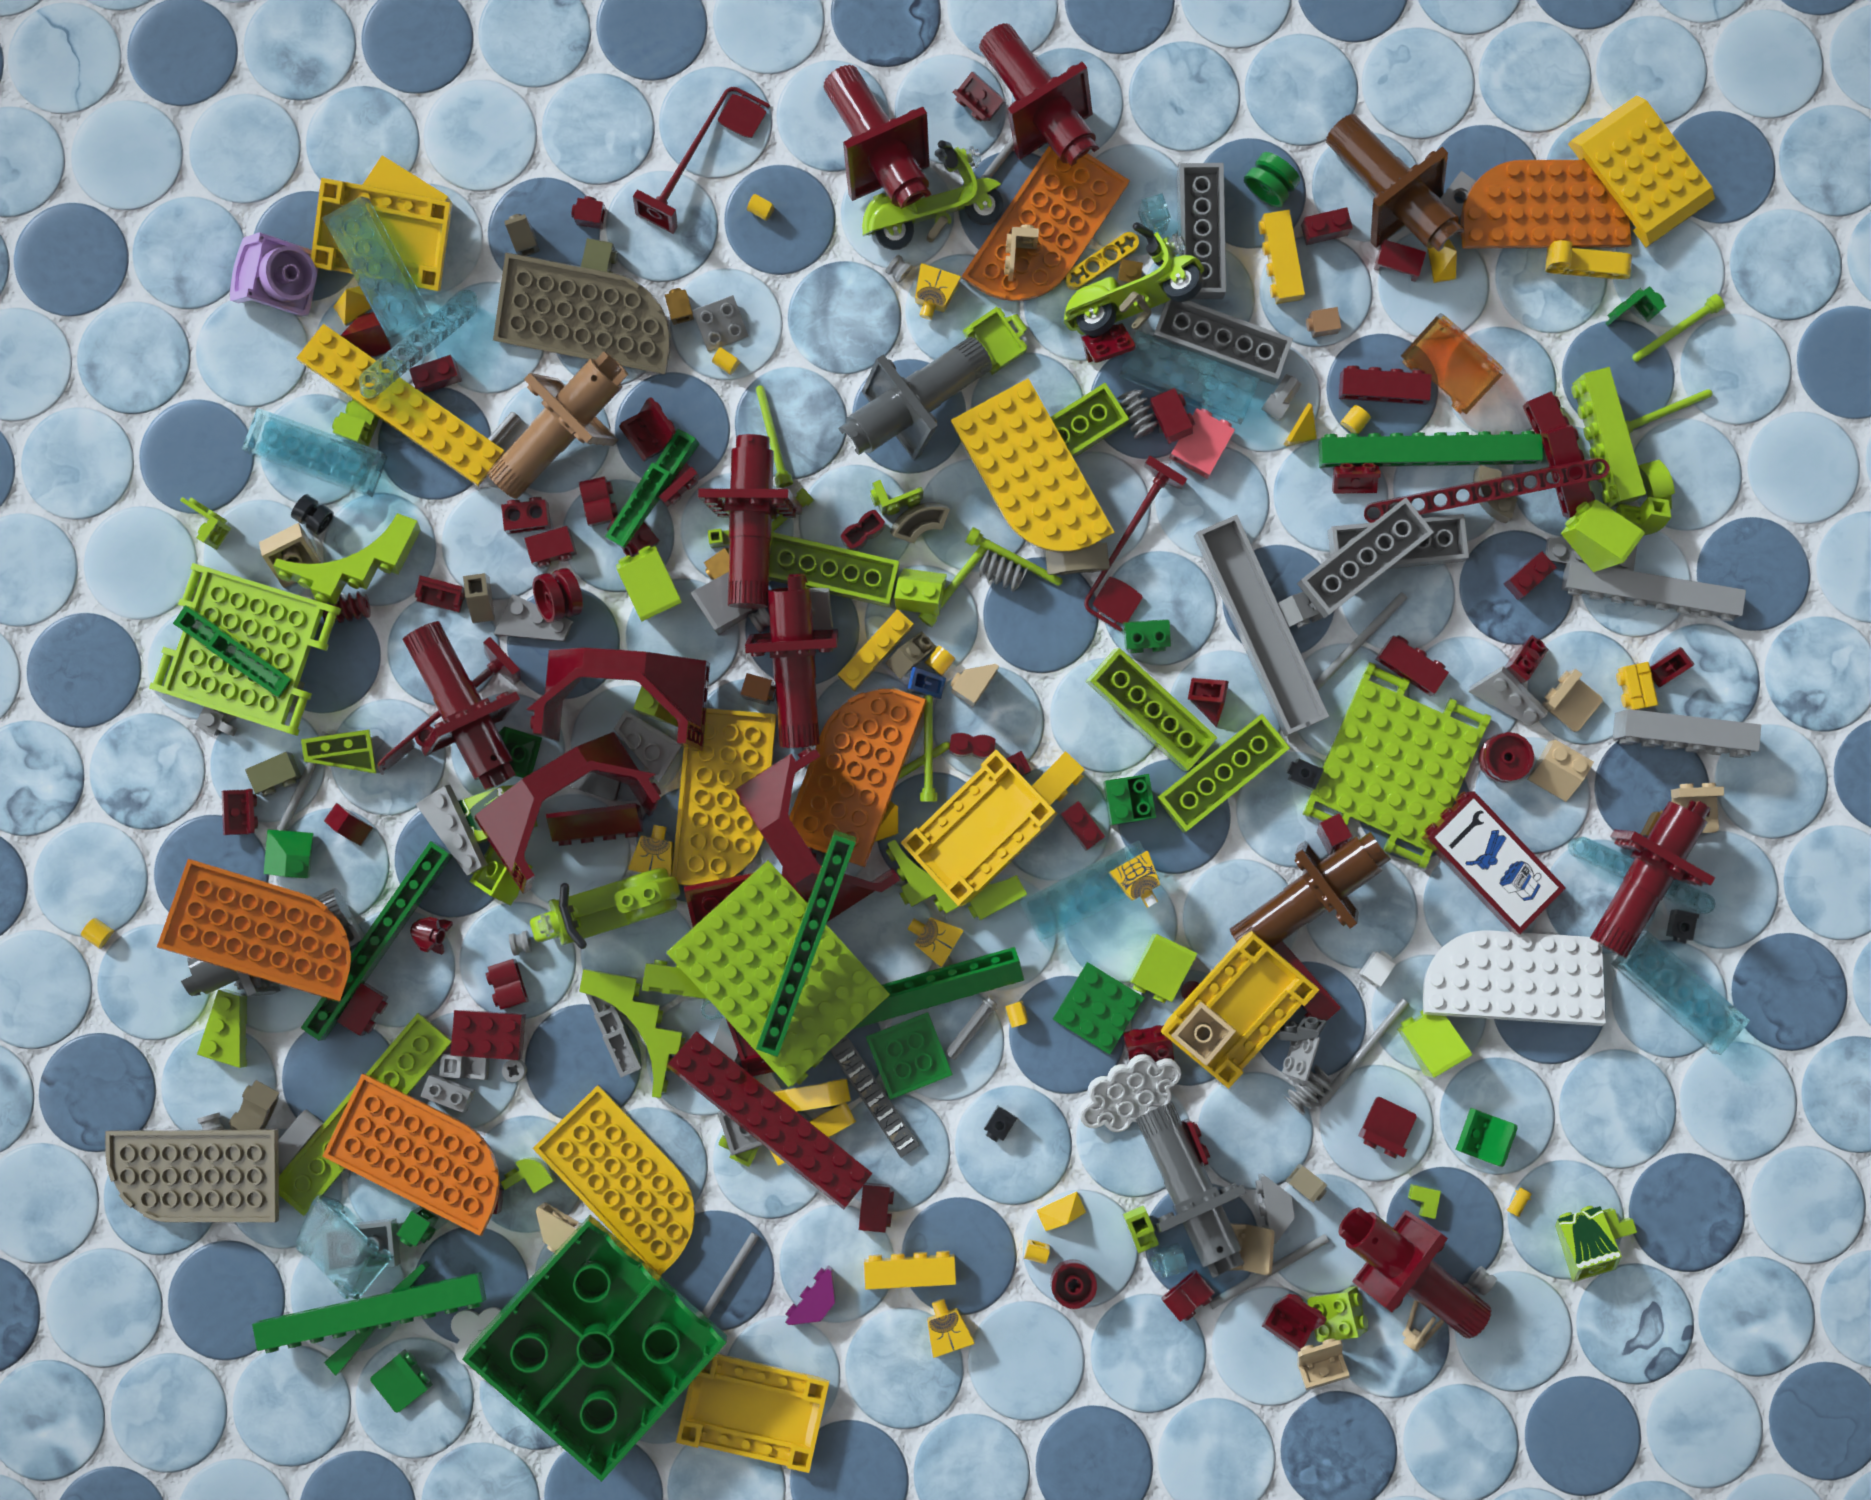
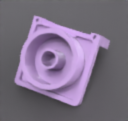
M261 232L244 237L234 264L230 301L243 303L252 300L299 316L308 315L318 268L315 267L311 259L312 250Z

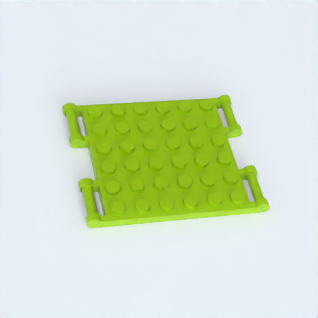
M192 563L190 568L192 572L183 598L179 599L178 605L183 607L187 605L194 608L292 680L281 697L278 698L183 631L176 650L167 647L162 648L161 653L163 655L154 681L150 683L149 689L298 736L300 731L298 727L307 701L312 696V693L297 689L311 646L324 651L328 650L329 645L327 642L336 616L340 615L341 608ZM203 573L194 600L191 602L200 574ZM323 611H327L328 614L319 640L316 641L314 638ZM171 657H174L165 684L162 686ZM294 696H299L290 725L286 726L285 722Z
M1369 662L1322 768L1324 771L1316 789L1312 790L1302 815L1312 816L1321 821L1332 817L1314 808V804L1317 802L1343 814L1342 818L1346 825H1348L1349 819L1352 818L1388 834L1389 837L1384 847L1385 852L1389 854L1393 852L1417 863L1418 867L1425 869L1433 850L1421 839L1426 834L1424 830L1431 823L1434 822L1436 824L1441 819L1440 814L1446 808H1452L1482 736L1491 720V716L1486 713L1482 715L1464 707L1452 698L1448 700L1443 713L1403 696L1410 683L1409 679L1405 677L1403 679L1375 667L1376 664ZM1370 676H1376L1398 686L1397 691L1394 692L1370 681ZM1452 711L1479 722L1478 727L1475 728L1450 717ZM1396 839L1424 850L1422 856L1396 845Z

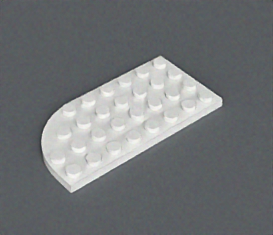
M1474 931L1463 934L1444 945L1435 955L1427 969L1423 983V1015L1604 1026L1606 1019L1602 946L1591 940L1590 937L1537 933H1521L1517 935L1513 932Z

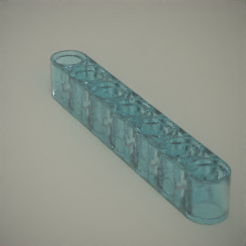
M471 290L459 292L359 376L361 395L369 399L378 396L473 317L477 312V295ZM470 302L472 304L467 306L462 303ZM454 315L456 318L449 319L446 316ZM433 328H436V329H439L440 331H438V332H432V331H430V330L433 329ZM422 342L423 345L416 346L414 343ZM404 355L407 358L402 360L397 357ZM389 369L391 372L383 373L381 370ZM366 383H373V384H375V385L372 386V387H366V386H365Z
M1575 837L1568 842L1567 848L1572 856L1621 879L1624 878L1634 859L1587 837ZM1578 841L1584 844V850L1581 853L1576 850ZM1599 850L1605 856L1602 862L1596 859V854ZM1619 860H1622L1625 864L1622 872L1616 866ZM1677 880L1672 882L1664 896V899L1698 914H1708L1714 910L1716 905L1711 895ZM1681 888L1686 893L1683 900L1678 897V891ZM1701 898L1706 901L1704 909H1700L1698 906Z

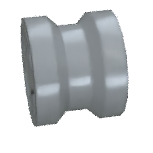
M897 255L890 262L885 272L895 276L896 281L900 283L909 274L913 265L905 263L902 257Z
M765 608L748 614V617L759 633L763 632L766 626H770V617Z
M527 930L522 931L519 935L509 934V943L514 956L524 951L526 953L532 952V943Z
M522 1060L507 1061L502 1068V1075L509 1082L520 1081L527 1074V1066Z
M220 1112L197 1119L198 1123L202 1126V1130H224V1126L219 1121L221 1117Z
M1480 1266L1473 1272L1468 1284L1478 1288L1480 1294L1486 1295L1496 1283L1497 1278L1486 1273V1269Z

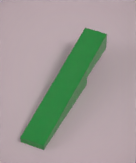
M677 428L672 440L667 444L656 463H651L605 535L607 539L623 548L627 546L660 500L659 496L671 485L700 443L695 437Z
M185 605L173 622L175 626L206 646L205 648L278 698L281 697L292 680L190 606Z
M427 1261L422 1263L391 1291L412 1287L430 1264ZM377 1325L369 1327L367 1332L355 1334L324 1362L335 1376L342 1372L376 1331Z

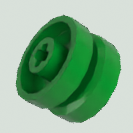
M1263 152L1255 162L1256 167L1250 168L1244 176V183L1259 199L1279 208L1289 198L1288 192L1294 191L1299 185L1301 178L1287 161L1273 153Z

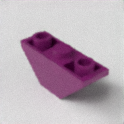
M829 1265L825 1270L821 1267L813 1278L816 1280L813 1286L810 1288L807 1285L799 1296L802 1300L796 1306L793 1303L785 1314L788 1316L785 1321L786 1324L795 1325L820 1322L835 1304L833 1273Z

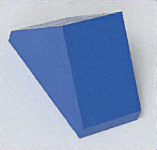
M912 667L908 692L924 696L931 695L932 698L941 699L946 678L917 667Z

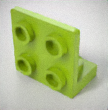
M182 497L180 499L181 502L209 519L207 523H203L200 526L196 538L217 550L231 530L225 524L227 520L192 497L189 500Z

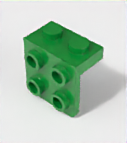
M1650 286L1644 291L1639 288L1626 301H1623L1607 315L1610 319L1605 324L1609 326L1632 306L1649 322L1666 307L1664 298L1659 293H1655Z
M1470 1108L1456 1150L1503 1167L1508 1159L1518 1126Z
M406 1349L370 1378L371 1383L396 1413L402 1411L433 1385L429 1375L424 1370H421L417 1365L415 1357L410 1352H407Z

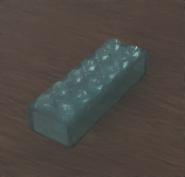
M358 197L323 217L326 226L387 338L397 337L432 317L369 198Z
M1138 330L1136 331L1133 339L1136 348L1128 352L1119 377L1156 392L1161 391L1164 393L1175 388L1178 394L1181 393L1187 404L1199 409H1206L1214 415L1241 425L1259 383V378Z
M259 408L256 410L242 450L249 455L373 498L388 458L382 451Z
M1140 840L1019 902L1039 942L1127 897L1108 872L1145 852Z
M1642 931L1626 959L1618 955L1611 963L1712 1054L1721 1055L1750 1022L1748 1018L1649 931Z

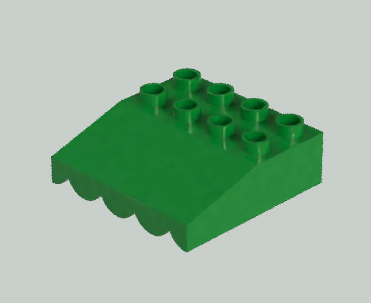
M590 1214L469 1345L462 1360L602 1482L727 1343V1335Z

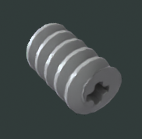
M1135 389L1117 398L1118 400H1123L1120 406L1126 408L1124 412L1127 416H1130L1128 423L1133 424L1130 428L1131 431L1137 432L1134 435V439L1152 433L1154 427L1158 424V421H1150L1155 416L1154 413L1147 414L1151 405H1143L1148 398H1140V395L1145 392L1144 389Z
M987 550L979 567V576L982 577L987 573L988 581L995 576V584H999L1003 580V588L1011 584V591L1014 592L1020 587L1028 568L1021 572V565L1018 564L1013 568L1012 560L1005 565V557L997 561V553L989 557V550Z
M1317 1065L1314 1066L1316 1074L1310 1071L1309 1080H1301L1303 1086L1295 1083L1296 1092L1289 1089L1287 1092L1290 1098L1284 1096L1303 1115L1305 1114L1303 1106L1311 1109L1310 1100L1318 1103L1316 1095L1325 1096L1323 1088L1329 1091L1332 1090L1329 1084L1332 1080Z

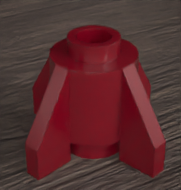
M434 917L418 919L410 928L411 937L421 951L428 953L432 950L442 955L444 953L442 942L445 938V931L447 932L453 926V922L446 919L439 920Z

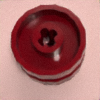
M568 568L555 570L552 575L549 573L541 574L533 579L535 603L546 622L553 623L562 620L564 616L570 618L582 612L583 598L576 577Z
M1506 732L1493 736L1484 742L1479 751L1478 761L1480 769L1486 777L1494 782L1506 783L1521 779L1529 773L1534 762V752L1532 745L1525 737L1518 733ZM1504 755L1508 756V760H1505Z

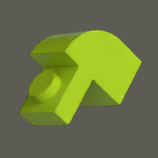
M1660 459L1638 465L1647 497L1669 500V506L1672 509V495L1675 494V489L1667 467Z
M1647 497L1641 507L1619 504L1616 508L1618 514L1645 532L1644 535L1660 531L1672 518L1669 500Z
M527 1157L515 1162L519 1171L514 1168L504 1174L506 1179L500 1183L506 1190L525 1178L532 1192L536 1193L555 1181L556 1178L544 1161L534 1157Z
M1144 1205L1122 1214L1138 1253L1159 1245L1154 1233L1155 1230Z

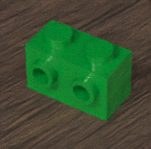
M1170 620L1123 622L1125 649H1130V653H1143V648H1152V652L1166 651V647H1171Z
M419 1206L409 1213L396 1235L401 1237L400 1241L409 1247L413 1245L416 1247L421 1243L425 1244L434 1235L436 1229L433 1227L439 1217Z

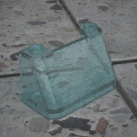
M318 1194L312 1201L296 1238V1249L301 1254L308 1256L338 1287L337 1292L343 1298L348 1299L350 1297L359 1300L394 1256L387 1249L383 1251L378 1250L376 1242L368 1239L344 1215L345 1211L343 1209L345 1206L339 1200Z

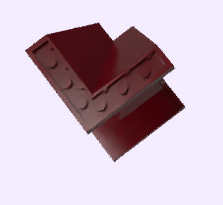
M599 648L549 650L545 694L526 709L534 713V716L531 717L530 727L533 729L534 734L553 741H559L563 700L583 677L637 681L676 718L678 722V744L693 751H703L710 663L706 660L644 651Z
M614 732L574 747L521 779L475 815V821L522 894L531 890L535 877L525 860L524 854L541 804L548 797L586 774L593 772L627 784L648 817L655 811L661 799L659 787L656 783H652L656 774L639 771Z
M809 747L797 754L799 756L798 760H795L793 755L789 754L735 789L757 828L807 904L821 865L817 862L789 819L788 812L795 774L820 757L816 749L811 751ZM892 868L871 882L844 874L827 922L873 892L885 891L900 881V878Z

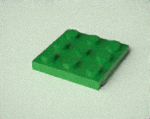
M1086 962L1052 1019L1110 1055L1145 997Z
M928 1012L866 1036L890 1100L953 1075Z

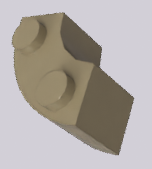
M1480 465L1474 471L1473 482L1501 477L1502 471ZM1502 483L1501 489H1502L1504 492H1508V491L1504 488L1503 483ZM1482 485L1479 488L1481 496L1486 497L1491 494L1492 489L1489 485ZM1512 496L1479 504L1491 517L1506 524L1513 517L1518 498Z
M941 503L918 504L909 508L897 518L891 527L890 533L894 537L915 543L918 536L925 531L932 529L943 530L950 509Z
M1098 542L1085 549L1072 552L1045 550L1048 575L1063 576L1076 573H1094L1110 569L1107 543Z
M257 1080L252 1086L248 1085L242 1094L243 1102L238 1113L235 1112L229 1121L230 1130L265 1129L275 1110L280 1093Z

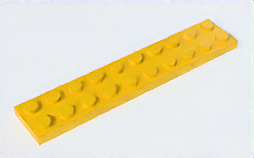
M325 324L319 328L296 357L297 361L478 487L487 477V472L505 453L498 445L418 389H415V387Z

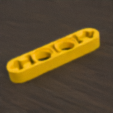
M1126 232L1073 267L1065 278L1067 287L1072 290L1081 289L1121 262L1122 259L1134 253L1139 245L1138 236L1133 232ZM1127 238L1129 241L1133 240V247L1127 245L1123 248L1122 252L1124 254H1122L1120 247H1122L1125 244V239ZM1107 250H1114L1117 253V258L1115 260H1108L1105 257V252ZM1090 262H1096L1099 265V270L1092 273L1087 269V265ZM1081 268H1083L1085 274L1079 278V283H1071V275L1079 276L1082 273Z

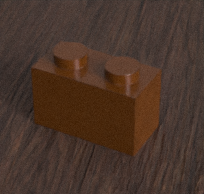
M746 673L740 695L743 699L769 706L770 701H775L776 687L773 680Z

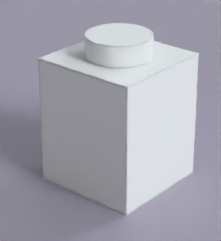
M1381 950L1380 953L1372 952L1358 974L1374 985L1381 987L1396 964L1391 961L1392 957Z

